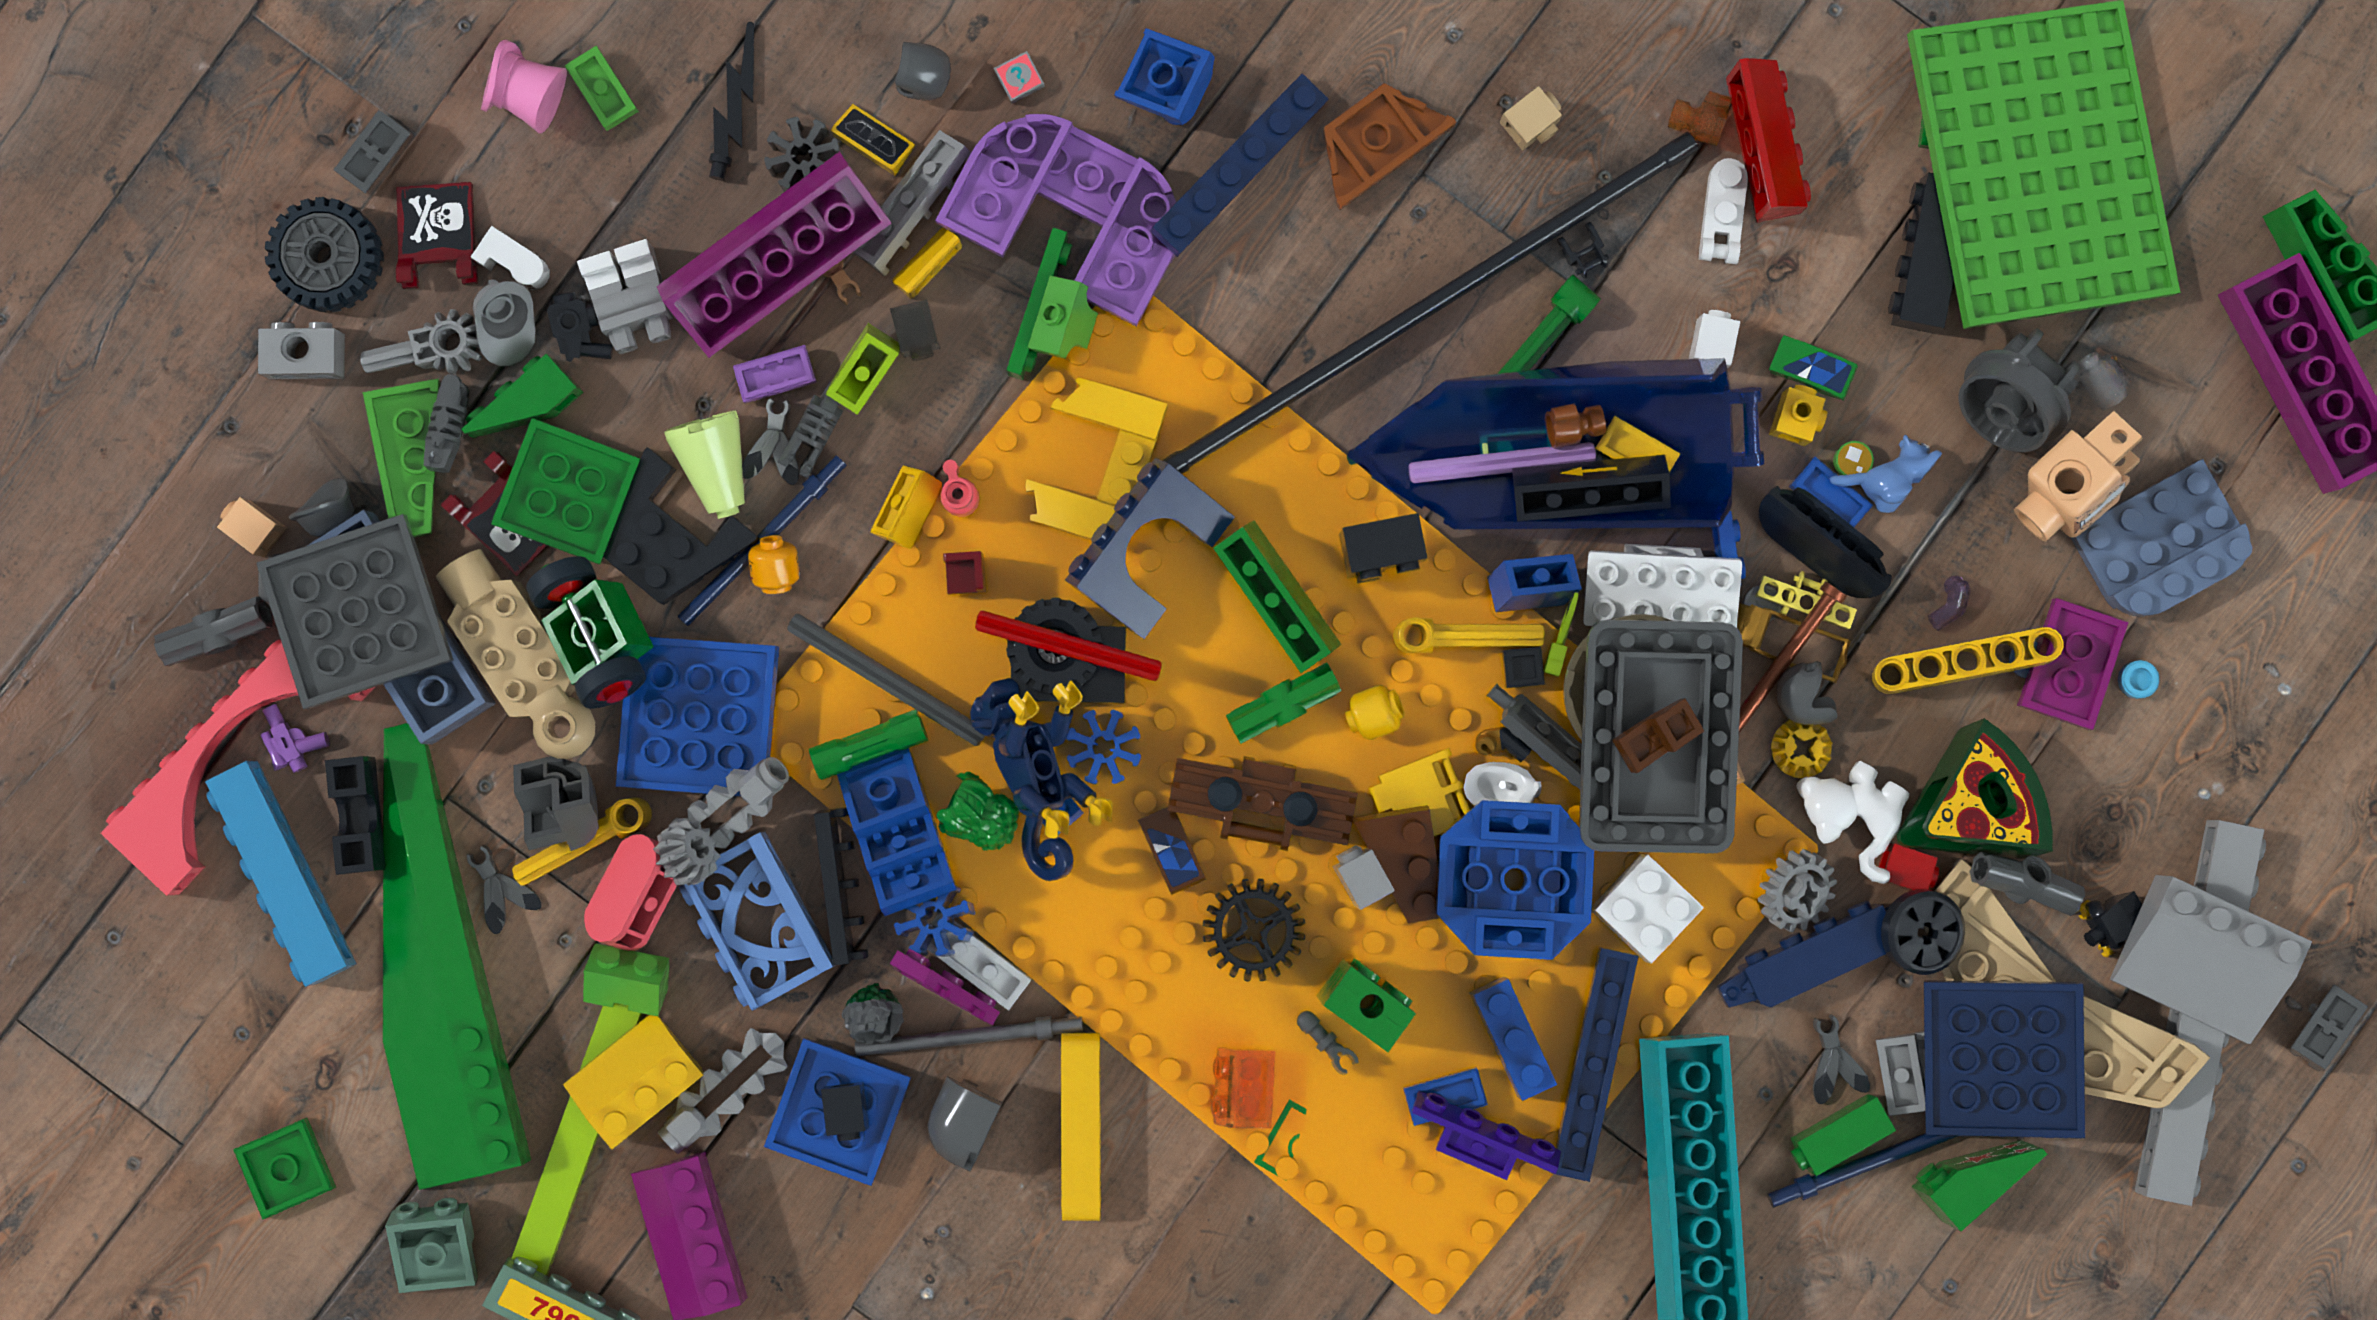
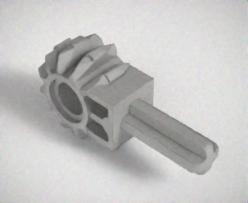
M450 309L447 318L442 313L437 312L434 315L437 323L435 326L426 322L423 328L408 331L410 341L363 351L360 356L361 365L366 373L414 362L415 365L423 369L435 368L440 371L446 366V370L450 374H456L459 366L463 370L469 371L471 370L470 358L476 361L482 360V356L475 352L476 347H479L476 338V325H472L473 316L465 313L460 317L459 312L455 309ZM458 333L460 336L458 347L448 351L446 348L447 338L451 334Z

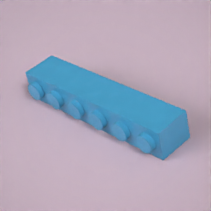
M245 761L205 781L209 789L206 793L207 799L216 812L220 811L226 825L223 826L224 834L231 845L237 846L243 858L240 860L241 869L249 880L253 879L259 891L256 894L257 902L264 913L270 914L276 926L273 928L274 937L282 948L286 947L292 959L289 963L290 969L296 980L303 982L305 987L312 986L356 965L357 963L259 762Z

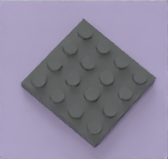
M405 514L256 563L303 709H310L454 661L411 526Z

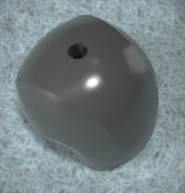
M903 42L900 65L895 80L898 92L904 97L915 100L930 101L940 98L950 80L951 63L949 57L943 50L929 44Z
M1802 662L1788 668L1778 680L1776 689L1778 706L1782 713L1795 723L1819 725L1830 723L1837 719L1834 700L1830 697H1816L1822 680L1821 662Z

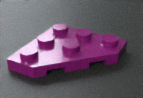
M908 949L906 954L897 950L890 962L895 971L991 1026L994 1025L1000 1014L994 1008L997 1001L979 991L973 996L962 989L963 980L945 970L939 975L929 969L931 966L929 959L911 949Z

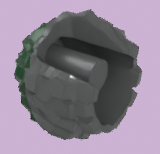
M874 983L858 990L857 993L851 996L843 1009L842 1018L845 1022V1028L849 1030L850 1037L857 1042H865L866 1044H873L874 1041L889 1043L904 1023L902 1014L904 1009L890 989H882L879 983Z

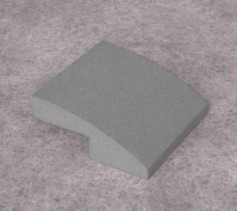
M1924 1031L1876 1039L1889 1116L1925 1111Z

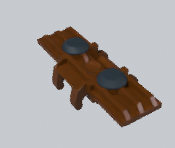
M1243 757L1241 770L1177 758L1167 810L1223 821L1220 838L1227 840L1228 836L1278 845L1280 850L1288 851L1291 835L1348 846L1358 793L1295 781L1296 766L1285 764L1283 767L1257 762L1253 757ZM1237 808L1285 818L1284 829L1281 831L1232 821L1233 811Z

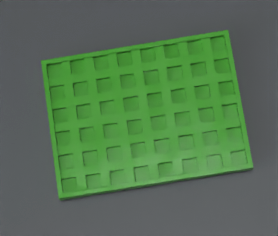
M2123 0L1916 29L1907 34L1963 329L2169 297L2181 293Z

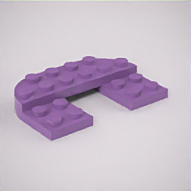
M1047 114L1025 115L1026 117L1007 123L1004 121L991 129L981 138L971 152L935 220L936 224L1003 258L1036 195L1038 194L1102 227L1074 280L1088 286L1087 302L1137 327L1169 264L1172 263L1175 257L1150 232L1152 227L1176 203L1172 189L1166 179L1154 166L1140 157L1137 159L1074 127L1071 121Z

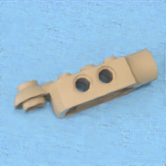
M481 549L471 551L448 564L436 575L437 581L455 607L447 622L508 716L531 718L536 743L547 755L557 759H571L581 755L591 745L595 736L594 717L591 710L584 707L580 700L569 697L576 691L575 685L571 684L541 622L544 618L531 601L522 583L511 579L501 580ZM565 717L570 723V731L566 737L559 738L555 734L554 725L559 718Z

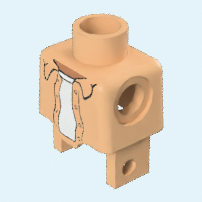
M2115 411L2084 438L2071 430L2031 467L2028 472V497L2014 509L2015 514L2030 532L2045 542L2059 529L2069 537L2081 535L2120 500L2121 493L2130 482V477L2126 474L2140 462V459L2131 450L2142 440V436ZM2122 433L2126 436L2127 440L2122 443L2114 434ZM2124 458V464H2122L2121 466H2114L2118 461Z

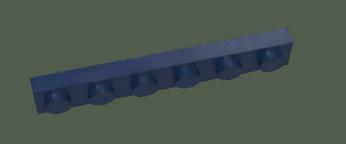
M1302 73L1152 227L1150 232L1178 257L1329 99Z
M1599 947L1556 1149L1561 1151L1557 1175L1590 1182L1639 957L1637 955Z

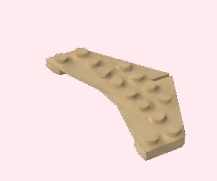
M1961 858L1934 890L1948 896L1957 904L1965 922L1963 946L1956 959L1942 970L1947 981L2057 982L1991 889L1979 886L1977 883H1972L1969 872L1972 866ZM1924 926L1925 931L1928 935L1929 928ZM2084 996L2085 1094L2152 1108H2163L2176 1098L2210 1059L2209 1055L2194 1043Z

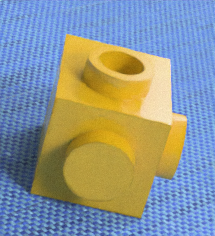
M1795 385L1794 388L1789 387L1781 394L1769 435L1801 446L1808 445L1813 441L1815 431L1821 432L1825 424L1827 411L1823 410L1826 399L1816 396L1817 391L1804 385Z

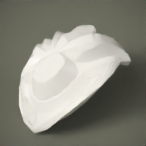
M1488 762L1474 766L1466 774L1464 791L1466 798L1474 806L1481 800L1533 803L1534 798L1540 795L1541 781H1535L1526 769L1518 765L1506 762Z

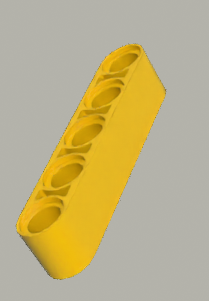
M2042 627L1892 656L1883 659L1877 664L1872 673V682L1879 692L1896 694L2042 666L2051 663L2062 653L2064 641L2061 634L2055 629ZM2037 637H2045L2052 642L2053 651L2051 655L2042 656L2036 652L2034 641ZM2000 644L2009 645L2015 653L2013 662H2000L1995 655L1996 647ZM1958 653H1972L1977 660L1976 668L1971 671L1960 668L1957 663ZM1931 659L1935 661L1939 668L1938 675L1934 678L1924 677L1919 671L1921 660ZM1886 666L1895 667L1901 675L1899 684H1885L1880 677L1881 669Z
M1100 1033L1061 1034L1062 1221L1101 1220Z

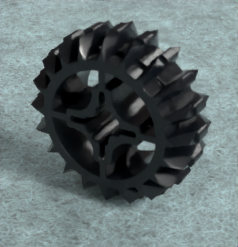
M1259 878L1257 880L1256 890H1250L1249 880L1243 879L1242 886L1244 891L1238 893L1234 884L1231 883L1227 887L1232 897L1227 900L1220 892L1215 895L1216 899L1223 904L1220 909L1213 905H1208L1207 911L1217 916L1215 921L1203 920V926L1214 928V933L1204 935L1203 941H1216L1217 946L1210 948L1208 955L1212 957L1221 952L1223 957L1217 962V967L1222 969L1228 962L1232 963L1233 966L1230 969L1229 976L1234 978L1239 968L1245 969L1244 981L1249 982L1252 970H1258V977L1262 982L1266 980L1264 971L1266 968L1270 967L1275 977L1281 974L1276 966V963L1280 960L1288 968L1293 965L1291 960L1285 956L1288 951L1295 955H1300L1301 949L1292 945L1293 939L1305 940V934L1294 932V926L1304 925L1305 919H1292L1291 914L1299 911L1300 905L1296 903L1287 908L1284 903L1290 899L1291 893L1286 891L1280 898H1277L1275 896L1279 888L1277 883H1273L1270 886L1269 892L1263 891L1264 879ZM1245 899H1264L1273 903L1279 910L1264 917H1257L1252 914ZM1235 906L1241 918V926L1238 931L1223 940L1222 924L1224 917L1229 909ZM1244 912H1247L1251 920L1255 919L1256 924L1258 921L1264 924L1272 920L1260 931L1264 948H1261L1257 940H1252V936L1250 939L1244 936L1236 940L1248 929ZM1285 920L1286 933L1284 941L1279 950L1273 955L1267 942V934L1270 929ZM1250 943L1258 949L1263 960L1256 962L1245 961L1233 955L1229 950L1235 946Z

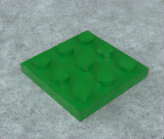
M532 418L491 524L571 555L585 557L590 562L601 565L641 459Z

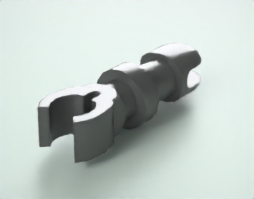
M1304 1011L1299 1014L1297 1025L1305 1034L1308 1033L1318 1043L1316 1048L1320 1052L1324 1050L1328 1054L1334 1069L1342 1075L1347 1074V1070L1343 1069L1339 1063V1055L1348 1056L1352 1060V1064L1359 1063L1356 1054L1338 1044L1335 1040L1337 1036L1333 1032L1328 1033L1321 1026L1320 1020L1314 1013Z

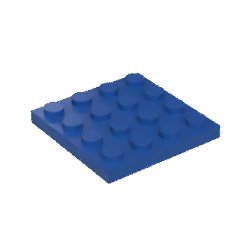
M649 637L654 647L637 659L644 670L645 682L637 691L623 699L615 787L708 794L714 785L727 788L726 776L733 769L749 770L761 760L770 757L779 646ZM738 791L734 796H741L740 791Z

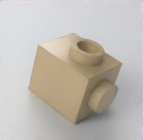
M1538 86L1503 113L1500 124L1520 149L1524 151L1537 140L1541 144L1545 143L1559 131L1556 125L1562 117V114L1559 112L1561 105L1549 91L1544 93Z

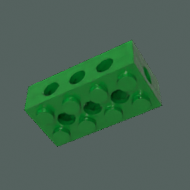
M1354 958L1351 964L1342 959L1316 995L1323 1006L1386 1052H1389L1416 1015L1409 1008L1413 1001L1387 981L1382 986L1378 985L1377 982L1380 977ZM1369 994H1374L1372 1004L1366 1008H1360L1361 1000Z

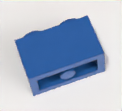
M1573 554L1505 560L1487 577L1495 612L1563 606L1571 599L1574 592L1578 593L1582 589Z

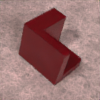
M981 551L943 554V561L946 564L948 595L986 593L984 554Z

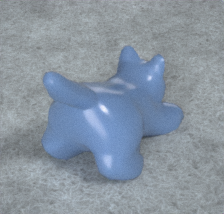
M1904 435L1903 440L1899 443L1901 449L1899 457L1895 460L1874 467L1866 473L1832 476L1830 482L1841 487L1860 485L1866 496L1875 502L1878 511L1883 513L1895 512L1913 489L1912 483H1919L1936 464L1935 462L1940 458L1942 452L1935 450L1930 453V447L1927 444L1911 440L1907 435Z

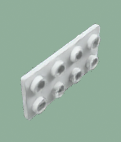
M1625 544L1624 552L1591 550L1588 553L1583 622L1586 626H1593L1599 621L1612 620L1625 615L1650 614L1672 621L1725 622L1737 628L1742 561L1739 558L1704 557L1701 548Z

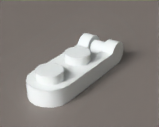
M1732 158L1723 159L1717 162L1709 173L1699 260L1711 261L1712 258L1725 259V263L1737 265L1748 183L1747 170L1738 160ZM1714 235L1727 236L1726 244L1714 243Z

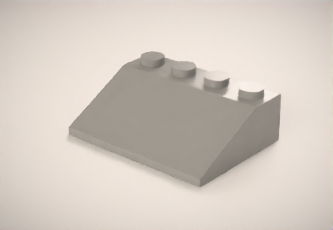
M2155 875L2110 980L2246 1044H2251L2296 979L2312 941L2173 876Z

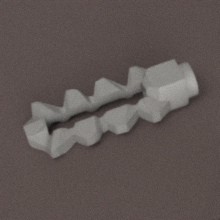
M774 757L761 760L749 770L733 769L726 776L727 788L714 785L706 795L707 804L701 800L695 801L687 809L688 818H675L668 827L680 820H687L688 822L698 820L701 823L740 791L741 797L749 804L744 806L709 836L712 841H718L714 847L726 849L734 839L733 831L743 833L752 826V815L765 817L770 812L773 796L789 780V773L784 764Z
M750 1028L747 1031L742 1052L727 1049L721 1059L723 1066L721 1072L708 1069L703 1073L700 1083V1094L685 1090L678 1096L676 1112L664 1122V1126L658 1131L660 1137L672 1150L679 1154L684 1148L688 1149L699 1137L717 1135L722 1130L719 1114H739L745 1107L742 1098L743 1094L756 1095L766 1089L763 1075L781 1072L788 1067L784 1059L785 1042L776 1033H760ZM759 1045H762L772 1057L706 1118L695 1106Z

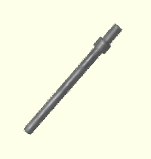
M1051 1016L1037 1017L1035 1022L892 1037L889 1043L874 1041L873 1044H866L865 1042L855 1041L856 1056L1030 1037L1046 1040L1053 1039V1035L1083 1032L1082 1016L1053 1020Z

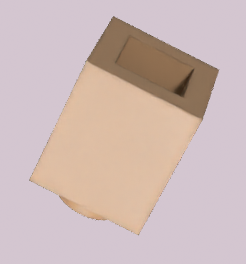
M239 497L237 501L230 502L224 508L220 516L222 521L217 526L218 529L250 553L264 558L287 529L285 525L254 502Z

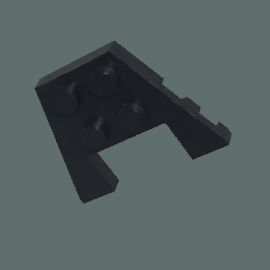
M647 447L642 454L603 557L658 603L665 605L703 580V577L721 565H726L735 559L734 556L746 548L756 545L761 538L737 518L731 516L708 546L653 502V499L675 473L676 469Z

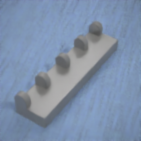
M939 130L881 206L892 224L853 253L870 264L880 274L886 276L890 271L886 264L899 247L906 250L910 245L906 238L922 217L928 220L932 216V213L929 211L930 206L945 187L949 190L953 188L955 183L951 179L961 165L967 161L971 152L963 144Z

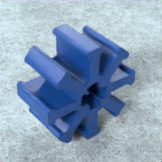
M1091 710L1083 714V718L1088 720L1094 733L1091 738L1077 733L1074 728L1069 729L1066 737L1068 741L1076 740L1088 745V750L1075 756L1068 755L1067 760L1070 767L1076 768L1078 763L1089 758L1094 759L1088 776H1085L1084 780L1095 785L1098 784L1097 776L1103 763L1108 765L1113 777L1112 783L1117 784L1124 781L1125 777L1120 774L1114 760L1120 757L1132 762L1135 767L1139 765L1141 760L1139 753L1134 755L1121 750V744L1135 738L1139 740L1141 735L1138 728L1133 726L1131 731L1116 737L1114 733L1118 722L1124 717L1121 712L1116 710L1110 711L1112 716L1106 731H1101L1095 718L1097 713ZM1100 737H1104L1106 741H1114L1115 749H1110L1113 754L1108 758H1105L1102 753H1094V745L1098 746L1095 741Z
M956 886L957 890L938 896L937 900L935 897L923 902L921 906L917 904L904 909L915 913L916 919L905 923H894L896 934L908 937L909 933L921 930L914 944L909 946V949L926 956L928 955L927 948L934 938L937 948L935 954L941 957H948L955 954V951L950 947L947 937L948 932L957 935L961 941H970L974 931L954 924V918L966 914L975 915L973 903L963 900L960 905L949 908L956 893L961 891L959 887ZM932 910L943 915V918L937 921V928H935V925L928 924L927 919L933 917Z

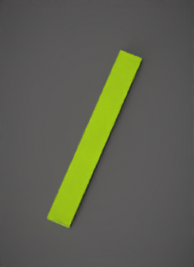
M615 1003L614 1007L603 1006L580 1070L640 1022L642 1013L628 1011V1005ZM571 1096L512 1256L514 1260L519 1256L532 1261L537 1265L536 1270L547 1276L599 1135L587 1121Z

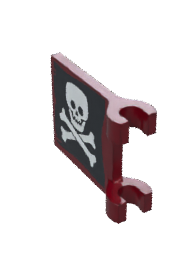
M472 182L396 187L398 231L396 282L402 283L403 289L418 288L419 279L416 265L456 262V276L458 279H462V284H478L477 263L471 258L475 251Z
M493 451L483 462L499 476V479L471 508H468L461 499L452 494L441 506L469 530L511 572L518 576L547 545L491 524L513 468L500 453Z

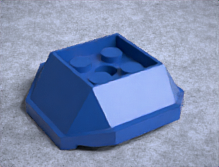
M1481 800L1440 836L1436 914L1473 955L1553 960L1565 946L1591 923L1595 850L1590 849L1584 844L1580 836V828L1561 805ZM1513 868L1519 869L1524 876L1523 885L1517 890H1510L1504 882L1505 874Z

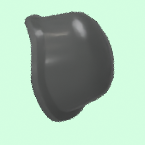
M342 478L326 482L302 507L289 515V519L297 521L312 536L321 537L354 516L355 510L349 494L348 483Z

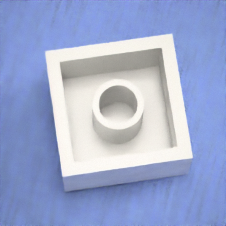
M1640 854L1592 905V912L1642 960L1652 964L1704 907L1648 854Z

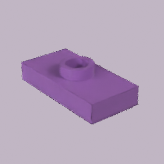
M806 345L733 366L742 400L745 404L817 383Z

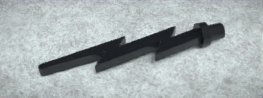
M748 22L746 25L741 75L726 60L727 119L713 107L714 153H711L709 157V163L712 164L709 177L714 180L724 181L726 168L731 167L732 158L729 157L728 135L741 148L743 147L741 91L753 103V22Z

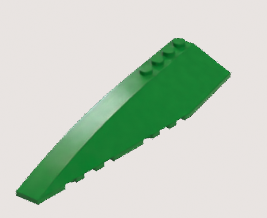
M408 723L385 728L383 773V842L385 870H383V1045L419 1190L518 1167L531 1161V1156L429 745L419 742Z

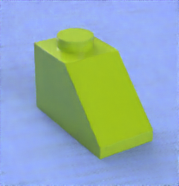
M868 323L845 357L826 391V395L858 415L898 356L900 343Z

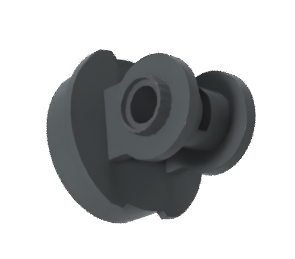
M2038 328L2033 330L2028 336L2019 333L2003 350H1989L1978 354L1967 366L1964 374V383L1959 390V406L1969 425L1990 443L2009 451L2029 452L2036 450L2046 441L2058 437L2070 421L2071 408L2068 396L2078 385L2074 377L2079 372L2081 365L2076 361L2071 362L2065 368L2059 365L2037 345L2044 335Z

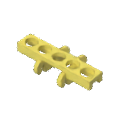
M1801 571L1799 576L1795 575L1793 581H1796L1795 586H1791L1762 576L1761 584L1755 596L1784 606L1780 613L1785 616L1789 608L1809 614L1824 592L1820 588L1827 580L1823 579L1821 583L1805 578V572ZM1766 584L1778 588L1775 596L1765 594L1764 586ZM1804 585L1809 588L1817 590V593L1813 594L1811 592L1802 590L1801 586ZM1784 590H1786L1787 593L1785 599L1783 600L1782 593ZM1804 595H1808L1813 599V606L1809 610L1803 609L1800 606V599ZM1836 602L1831 609V613L1823 621L1850 629L1857 609ZM1841 610L1849 613V619L1846 622L1837 620L1835 616L1836 611Z

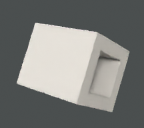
M1709 310L1708 314L1703 313L1696 321L1688 363L1723 371L1729 368L1732 364L1740 321L1731 319V314L1724 311Z

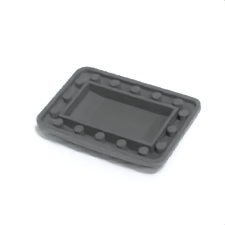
M1602 620L1592 626L1588 633L1586 650L1580 782V836L1587 847L1595 851L1663 853H1719L1729 848L1733 842L1735 830L1743 640L1738 628L1725 622ZM1681 698H1686L1704 732L1676 752H1667L1639 773H1631L1612 740L1662 708Z

